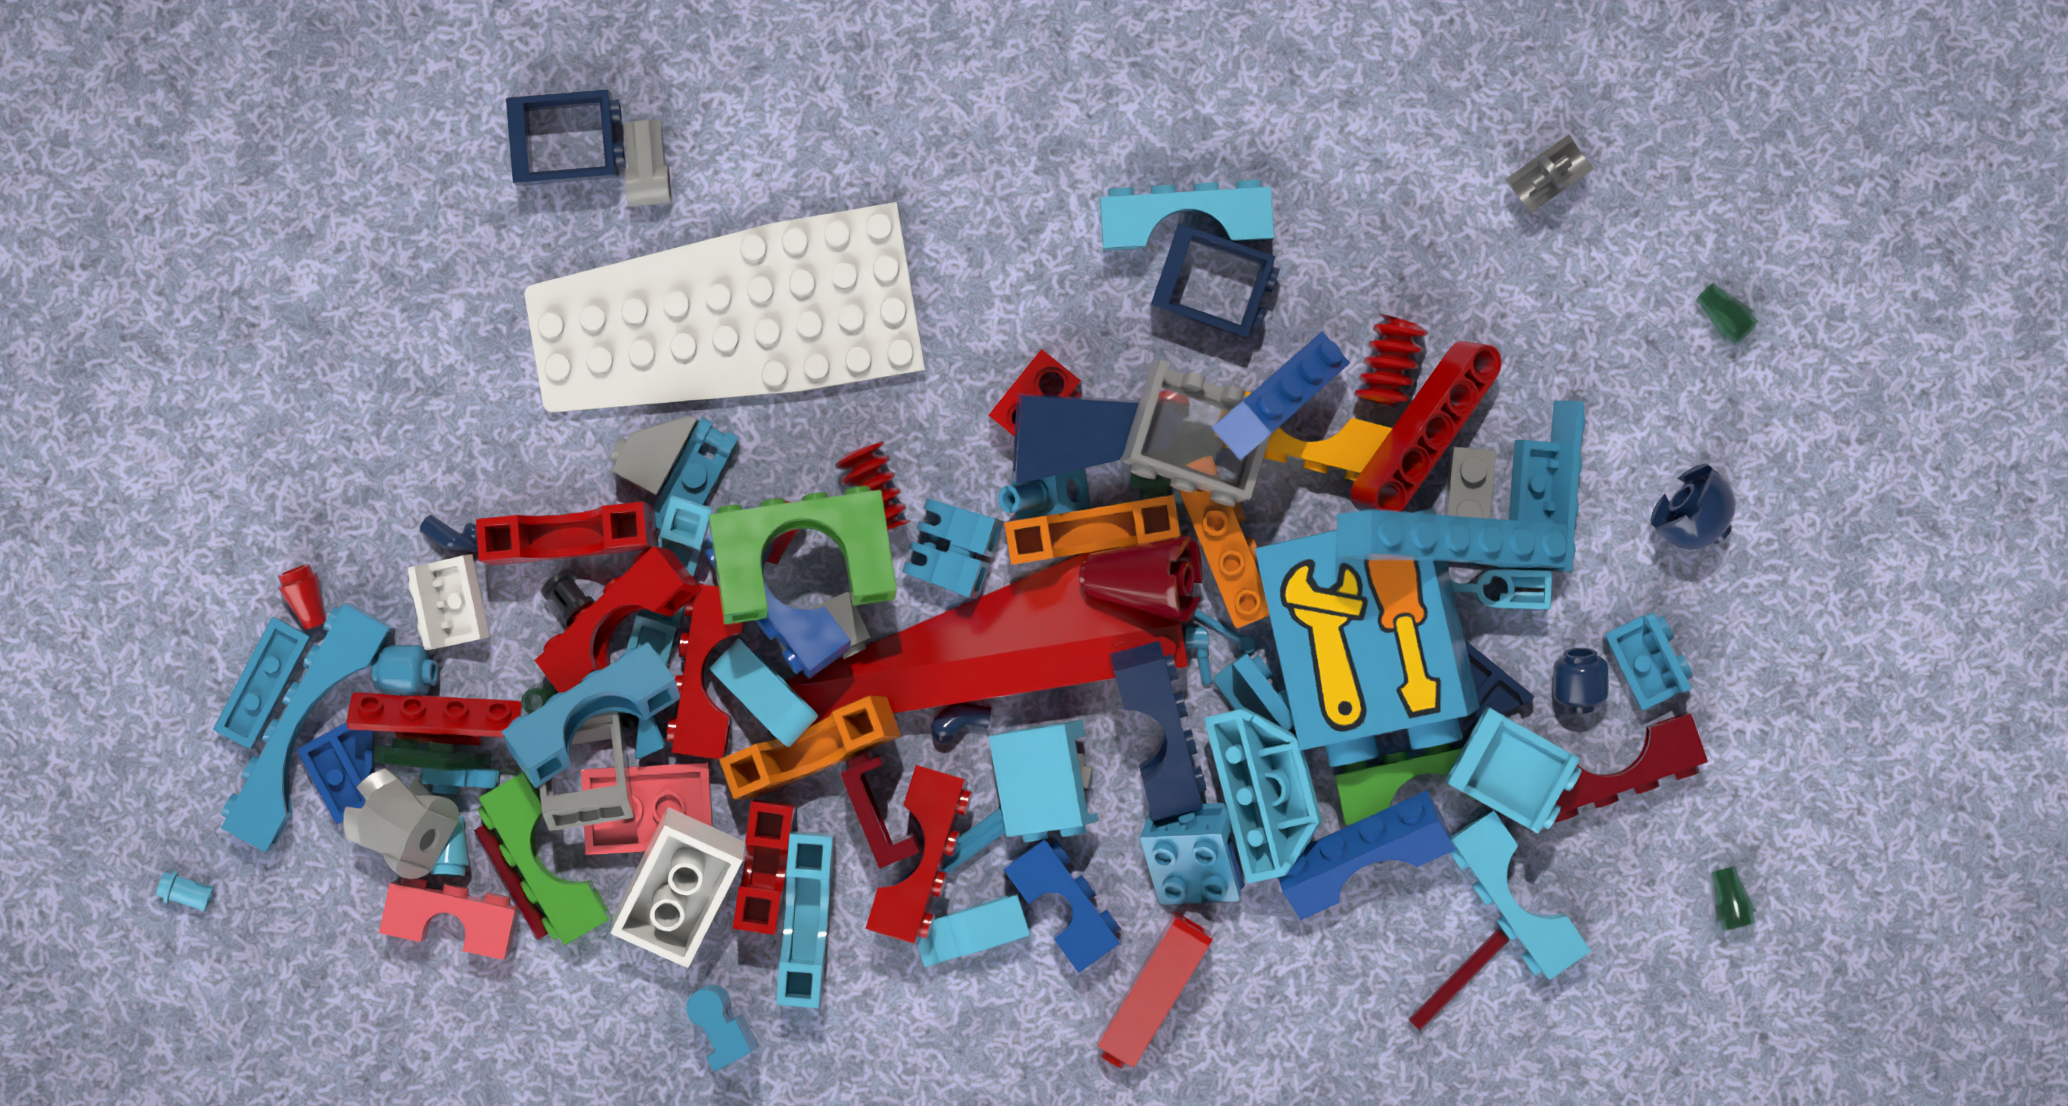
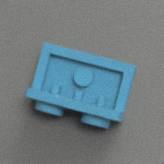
M1647 612L1603 634L1641 711L1680 692L1685 693L1692 689L1688 679L1693 677V673L1682 654L1677 657L1675 656L1669 644V641L1674 639V635L1664 616L1657 618L1654 612Z
M1244 653L1213 677V681L1235 710L1246 708L1287 731L1294 726L1288 694L1285 689L1277 694L1267 681L1273 676V673L1259 655L1251 660L1248 654Z

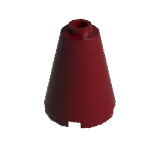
M1177 536L1091 553L1087 560L1083 561L1080 565L1079 582L1082 587H1085L1089 596L1177 622H1189L1194 617L1200 597H1192L1194 583H1202V558L1199 545L1196 541H1190V536Z

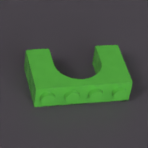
M860 486L847 489L845 495L828 497V494L825 492H817L803 496L802 501L785 503V499L775 498L760 502V507L742 509V505L734 504L719 507L716 509L717 513L709 514V528L724 624L767 618L768 607L761 560L766 548L776 537L794 529L803 528L819 531L830 537L839 546L846 562L852 606L895 600L897 587L881 490L871 491L868 486Z

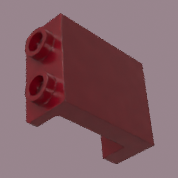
M869 750L846 760L848 768L840 772V776L879 869L919 853L922 846L916 831L896 840H891L864 772L883 765L886 759L883 753L874 757L872 750Z

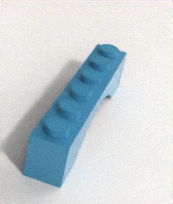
M1383 510L1337 514V558L1456 561L1487 564L1501 569L1516 570L1568 567L1567 524Z
M344 603L341 609L334 607L323 627L324 630L328 631L321 646L314 644L304 660L303 666L308 670L300 683L294 681L282 701L287 706L280 721L275 718L271 721L262 737V741L267 743L259 758L253 756L245 767L241 778L245 779L246 783L240 794L233 793L227 800L221 812V815L226 817L221 826L222 829L265 853L273 850L293 814L289 793V772L294 745L303 723L316 704L335 685L353 673L372 666L373 660L376 656L380 655L395 627L351 603Z

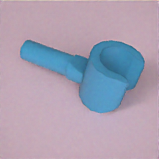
M1187 625L1185 629V648L1198 649L1197 659L1202 684H1210L1213 681L1208 660V631L1204 626Z

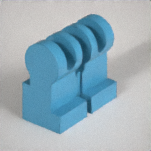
M926 498L923 509L939 514L941 522L933 526L919 521L916 529L926 532L931 539L939 541L940 537L951 540L948 552L936 549V544L927 542L923 545L912 541L910 550L926 555L927 563L924 566H919L905 561L902 572L978 600L990 563L975 558L977 553L993 557L1004 521Z
M706 985L690 996L687 1001L686 1012L692 1023L703 1027L714 1048V1051L706 1058L715 1072L751 1053L759 1044L743 1014L737 1017L733 1016L730 1010L731 1000L728 992L718 985Z

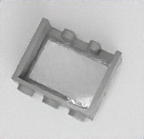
M1162 359L1148 364V376L1120 462L1132 465L1130 472L1141 477L1155 479L1156 474L1172 479L1170 486L1176 489L1195 493L1196 488L1210 492V499L1223 505L1234 507L1236 502L1250 500L1270 435L1240 460L1212 429L1218 421L1247 397L1244 395L1245 390L1235 386L1222 388L1205 382L1206 377L1196 372L1182 374L1168 369L1169 362Z

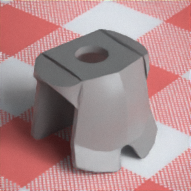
M387 768L371 774L357 786L359 792L366 799L365 805L360 809L353 807L345 808L343 827L346 839L382 853L390 868L403 878L415 879L427 875L433 869L459 821L457 806L448 798L435 796L420 780H412L408 788Z

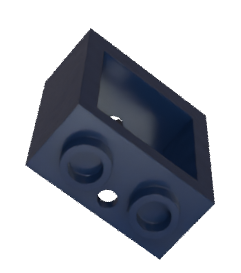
M608 89L506 98L512 180L515 185L527 186L619 178L618 168L625 167V150L623 142H616L615 125H622L620 100H613L612 93ZM600 105L605 166L534 172L529 111Z
M1178 223L1150 306L1247 339L1250 331L1258 333L1266 309L1259 307L1264 290L1272 293L1280 271V268L1273 266L1276 256ZM1190 242L1260 265L1241 324L1170 301Z

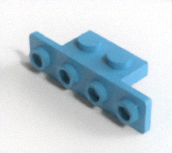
M1554 401L1551 442L1515 440L1509 520L1567 524L1568 567L1543 570L1570 572L1572 570V561L1576 552L1574 543L1575 521L1579 511L1577 500L1578 482L1582 469V459L1580 457L1582 432L1585 428L1583 401Z

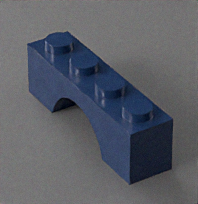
M1160 641L1111 653L1110 657L1124 710L1145 713L1154 718L1163 728V736L1157 750L1151 757L1139 765L1153 821L1203 808L1199 792L1207 791L1201 766L1192 767L1190 755L1198 753L1192 730L1183 731L1180 718L1188 717L1182 691L1173 693L1171 681L1179 679L1173 655L1164 656Z

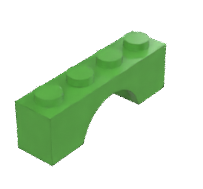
M1445 743L1424 748L1425 754L1413 757L1408 756L1407 750L1382 755L1384 763L1367 766L1366 760L1341 765L1342 772L1334 773L1333 776L1343 823L1348 826L1389 808L1397 790L1413 777L1430 773L1447 776L1463 746L1450 748V744Z
M524 772L479 797L483 805L478 808L482 820L489 830L496 828L504 843L500 844L499 847L504 858L511 867L518 865L525 880L521 881V886L532 904L540 903L547 915L542 918V922L554 941L560 938L563 945H566L612 917L591 880L577 882L559 878L551 873L541 862L535 846L536 828L543 815L539 789L537 787L534 788Z

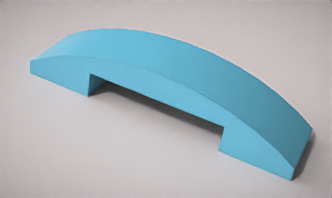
M672 495L659 535L661 538L658 547L673 551L693 578H695L709 527V514H712L713 508ZM685 605L672 617L655 613L651 610H640L636 615L626 651L631 648H639L649 642L666 666L683 617Z

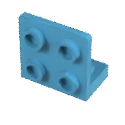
M1226 803L1202 804L1203 808L1155 821H1153L1150 810L1140 835V840L1160 904L1239 901L1241 890L1227 844L1232 825Z

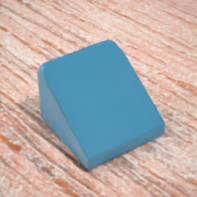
M656 714L645 721L639 718L635 760L667 746L668 742H666L665 734Z

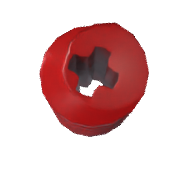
M1378 314L1388 322L1375 324L1373 327V331L1383 339L1369 342L1368 347L1376 352L1378 356L1364 358L1363 363L1371 368L1373 372L1361 373L1359 375V380L1367 385L1368 389L1355 390L1354 396L1396 408L1394 406L1396 402H1408L1409 399L1407 395L1399 390V387L1413 385L1414 382L1404 374V370L1418 368V364L1408 357L1409 353H1420L1423 351V347L1414 342L1413 339L1414 337L1427 336L1428 331L1413 322Z
M884 441L844 454L845 456L835 464V467L839 470H850V473L840 480L843 486H868L871 491L881 490L887 530L910 523L911 520L897 519V516L906 509V505L895 504L891 501L901 490L900 488L886 487V483L895 477V473L892 471H881L880 469L890 460L889 455L875 454V451L884 445Z

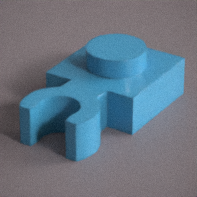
M426 765L423 766L422 784H432V792L458 794L459 786L494 789L499 786L500 770Z

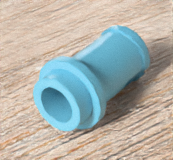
M175 870L172 874L168 872L163 873L156 896L162 897L163 902L167 904L171 900L206 912L214 886H208L178 876L179 872Z

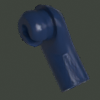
M966 703L949 705L934 717L931 724L932 738L939 744H949L954 740V734L965 725L988 728L991 707Z

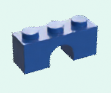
M1042 839L1004 866L1003 870L1028 904L1045 893H1058L1069 901L1073 911L1072 918L1065 928L1054 935V940L1077 972L1080 973L1120 944V939L1116 933L1122 929L1108 909L1100 913L1091 899L1097 894L1085 877L1080 875L1075 879L1066 866L1072 860L1058 840L1050 844L1047 839Z

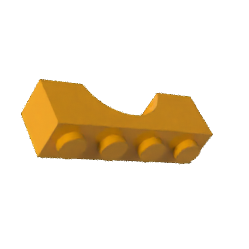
M1245 391L1244 395L1248 396L1251 392ZM1220 409L1217 422L1228 414L1229 411ZM1350 418L1334 436L1322 441L1307 442L1291 437L1278 427L1270 434L1263 458L1286 464L1287 458L1290 456L1304 460V469L1328 474L1330 466L1346 470L1344 479L1355 481L1392 428ZM1214 432L1213 437L1221 439L1216 432ZM1222 440L1220 447L1231 450Z

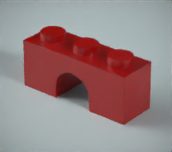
M753 799L751 801L745 839V861L741 883L738 887L732 929L775 935L778 932L786 881L789 835L793 831L796 812L795 804Z

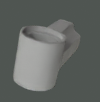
M641 120L624 123L628 169H625V188L628 206L672 203V191L668 188V181H671L668 165H665L662 121Z

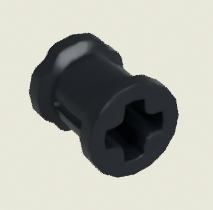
M563 570L555 574L544 584L541 594L546 600H552L563 614V623L570 627L574 623V616L582 608L592 605L596 601L591 596H586L575 583L576 576L571 570Z

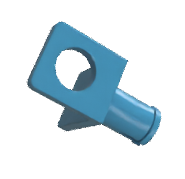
M1085 468L1028 482H1015L1012 479V485L1003 487L998 495L999 505L1006 513L1016 512L1018 519L1090 509L1091 507ZM1070 478L1075 481L1078 487V497L1075 502L1070 500L1067 494V483Z

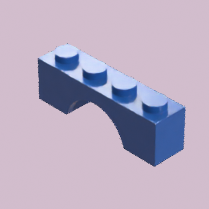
M1321 331L1218 421L1212 429L1241 460L1338 375L1350 362L1342 354L1340 348Z
M709 533L706 535V546L709 549L704 553L716 569L711 534ZM773 541L766 548L761 560L762 575L765 563L773 550ZM763 575L768 612L767 618L756 621L770 640L777 637L786 649L782 652V656L796 674L802 670L810 679L850 650V638L826 607L802 610L783 604L770 592Z
M1428 790L1308 844L1288 874L1278 877L1282 892L1300 920H1303L1340 903V892L1344 883L1352 874L1369 864L1385 860H1399L1419 867L1456 849L1445 819Z

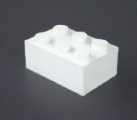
M667 807L614 913L610 934L689 968L743 861L745 841Z

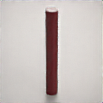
M483 824L473 830L536 939L539 940L549 934L542 922V918H544L536 903H531L521 886V877L515 867H511L504 858L499 847L501 843L493 829L489 830Z
M1497 929L1408 1020L1421 1031L1510 940Z

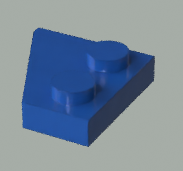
M346 722L296 749L336 824L343 822L346 807L360 809L365 805L366 799L359 792L357 786L365 778L375 773L374 731L351 730L347 728Z

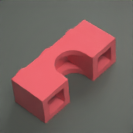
M402 877L401 881L395 880L389 883L379 933L421 942L427 937L432 918L438 913H450L459 918L465 928V940L462 951L502 960L509 957L519 912L518 906L509 905L510 897L495 893H486L485 899L468 896L469 888L453 884H444L443 890L426 887L428 880L421 877L415 879Z

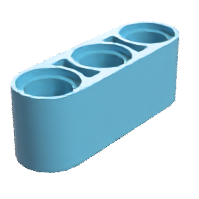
M738 637L710 667V670L777 739L787 747H790L818 718V715L758 653L752 652L749 649L750 646Z

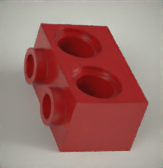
M1041 349L988 416L1014 436L1015 425L1013 424L1012 416L1016 410L1017 393L1044 395L1039 389L1040 379L1047 373H1056L1064 381L1063 391L1057 396L1081 397L1083 393L1077 387L1082 381Z

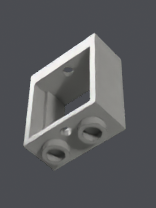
M619 711L605 712L590 718L577 730L571 742V745L612 739L617 785L556 795L555 777L541 784L542 814L549 831L634 818L625 732Z

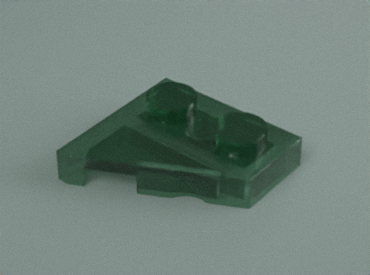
M393 738L392 745H375L374 762L442 771L491 769L492 753L453 750L454 744L444 742H428V748L418 747V739Z

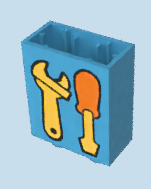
M1431 508L1413 513L1436 514V510ZM1337 530L1255 548L1300 751L1325 746L1329 767L1378 757L1379 752L1375 735L1407 728L1412 749L1427 748L1462 739L1458 718L1468 716L1478 710L1480 706L1447 561L1337 558Z

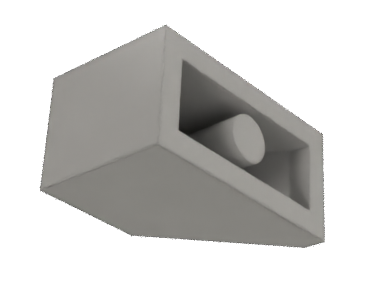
M685 416L633 432L628 440L621 437L610 456V460L615 462L611 471L655 495H660L700 420L692 416Z

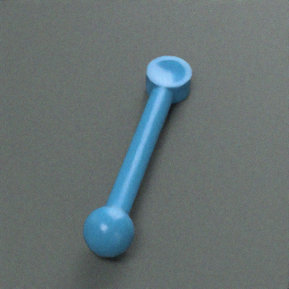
M1196 610L1194 615L1196 619L1238 643L1243 652L1250 653L1255 650L1256 641L1253 637H1243L1200 610Z

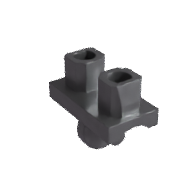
M1568 134L1505 180L1528 213L1531 214L1594 168L1581 153L1570 134Z

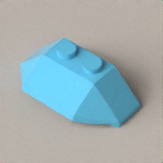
M1246 708L1205 717L1204 721L1246 883L1249 884L1287 875L1322 822L1304 750L1300 751L1297 736Z

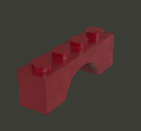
M1685 712L1647 725L1645 741L1640 754L1632 764L1621 771L1612 774H1594L1584 770L1577 764V767L1582 770L1575 785L1569 792L1563 789L1555 803L1561 807L1555 823L1579 815L1577 808L1593 802L1595 808H1601L1618 802V793L1634 788L1635 794L1660 787L1658 779L1674 774L1676 780H1681L1700 773L1698 765L1707 763L1708 759L1692 714Z

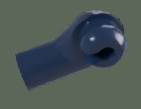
M429 515L420 525V532L446 550L469 553L478 551L476 524L467 523L463 532L460 533L435 516Z

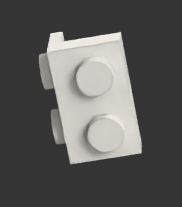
M472 554L408 567L409 590L414 599L418 618V633L425 650L490 637Z

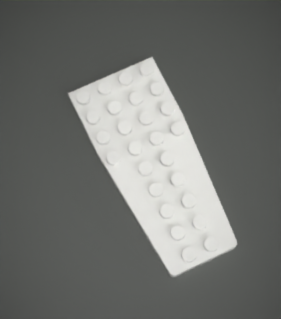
M897 202L771 223L528 286L524 293L544 408L549 412L801 392L925 371Z

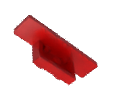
M355 692L351 695L346 722L347 728L351 730L395 732L397 742L481 746L482 736L503 737L501 731L508 728L513 720L521 716L522 702L518 700L398 696Z

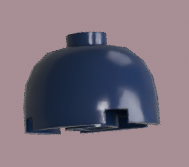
M1706 463L1696 465L1677 478L1685 484L1670 501L1666 494L1659 499L1650 519L1651 525L1660 536L1673 545L1687 550L1703 548L1712 543L1718 544L1722 542L1732 530L1731 522L1736 508L1732 488L1726 479Z

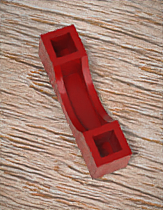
M645 502L604 505L597 509L570 514L541 516L509 515L476 519L479 562L490 566L643 551L657 546L654 507Z
M658 546L647 548L634 558L633 566L623 576L614 578L604 587V594L596 602L582 608L574 616V623L562 634L555 635L549 639L543 647L544 651L534 661L559 693H565L580 684L589 673L603 670L609 666L608 649L610 639L616 627L623 619L640 610H651L652 612L672 617L702 588L673 551Z
M698 583L702 589L685 605V616H692L690 632H682L679 646V658H685L683 675L676 674L675 677L681 699L678 700L677 717L669 718L666 742L673 743L672 753L721 759L726 757L732 716L721 710L711 700L705 687L704 669L707 658L715 646L732 635L743 633L746 621L724 624L719 587L717 585Z
M915 765L903 806L914 814L923 829L925 838L923 858L916 871L903 882L893 886L877 888L865 929L918 946L921 937L928 939L935 918V914L929 913L934 896L941 897L947 880V873L942 872L946 855L954 856L960 837V832L954 831L959 814L966 816L971 803L973 792L967 790L968 781Z

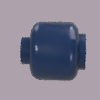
M1572 648L1564 651L1563 656L1557 659L1553 666L1554 698L1560 704L1569 706L1570 712L1577 714L1593 712L1595 705L1606 701L1609 694V674L1606 660L1597 656V651L1590 648Z

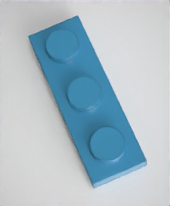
M275 616L271 617L213 730L248 749H253L312 636Z

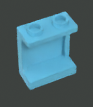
M1485 707L1444 781L1530 830L1539 833L1542 826L1546 829L1551 827L1561 808L1555 804L1563 789L1569 792L1573 788L1582 769L1577 767L1580 760L1579 757L1531 732L1493 709Z
M1083 719L1005 731L989 736L1006 837L1022 835L1023 842H1031L1049 838L1048 831L1059 829L1061 837L1086 833L1085 825L1099 821L1098 812L1088 813L1075 743V739L1086 736Z

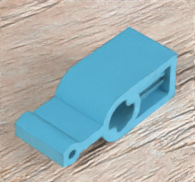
M1495 569L1480 574L1474 584L1455 583L1451 579L1454 593H1474L1477 601L1485 607L1551 610L1552 571ZM1492 576L1501 579L1505 586V592L1497 594L1496 601L1489 600L1483 593V585L1491 583ZM1515 587L1541 588V592L1515 591Z
M1018 892L934 919L928 939L921 937L918 946L924 967L1030 936L1031 932Z

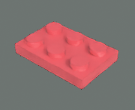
M710 762L628 766L634 818L585 825V854L645 852L667 807L713 827ZM615 767L582 769V791L617 785Z

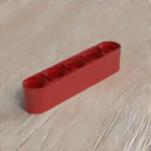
M1468 341L1456 342L1449 348L1355 480L1350 496L1352 504L1357 510L1403 511L1499 375L1502 367V358L1497 348L1492 345Z

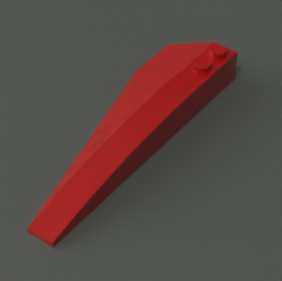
M1105 549L1079 554L981 596L978 600L974 599L866 646L867 649L845 659L841 656L810 679L807 676L805 677L804 673L785 680V682L817 713L818 718L810 725L813 726L829 717L832 711L868 696L887 697L892 712L899 713L1113 679L1116 676L1110 657L1111 653L1160 641L1164 656L1173 655L1176 668L1188 667L1181 621L1177 622L1089 596L1085 587L1080 585L1079 569L1081 563L1086 561L1091 553L1111 550Z

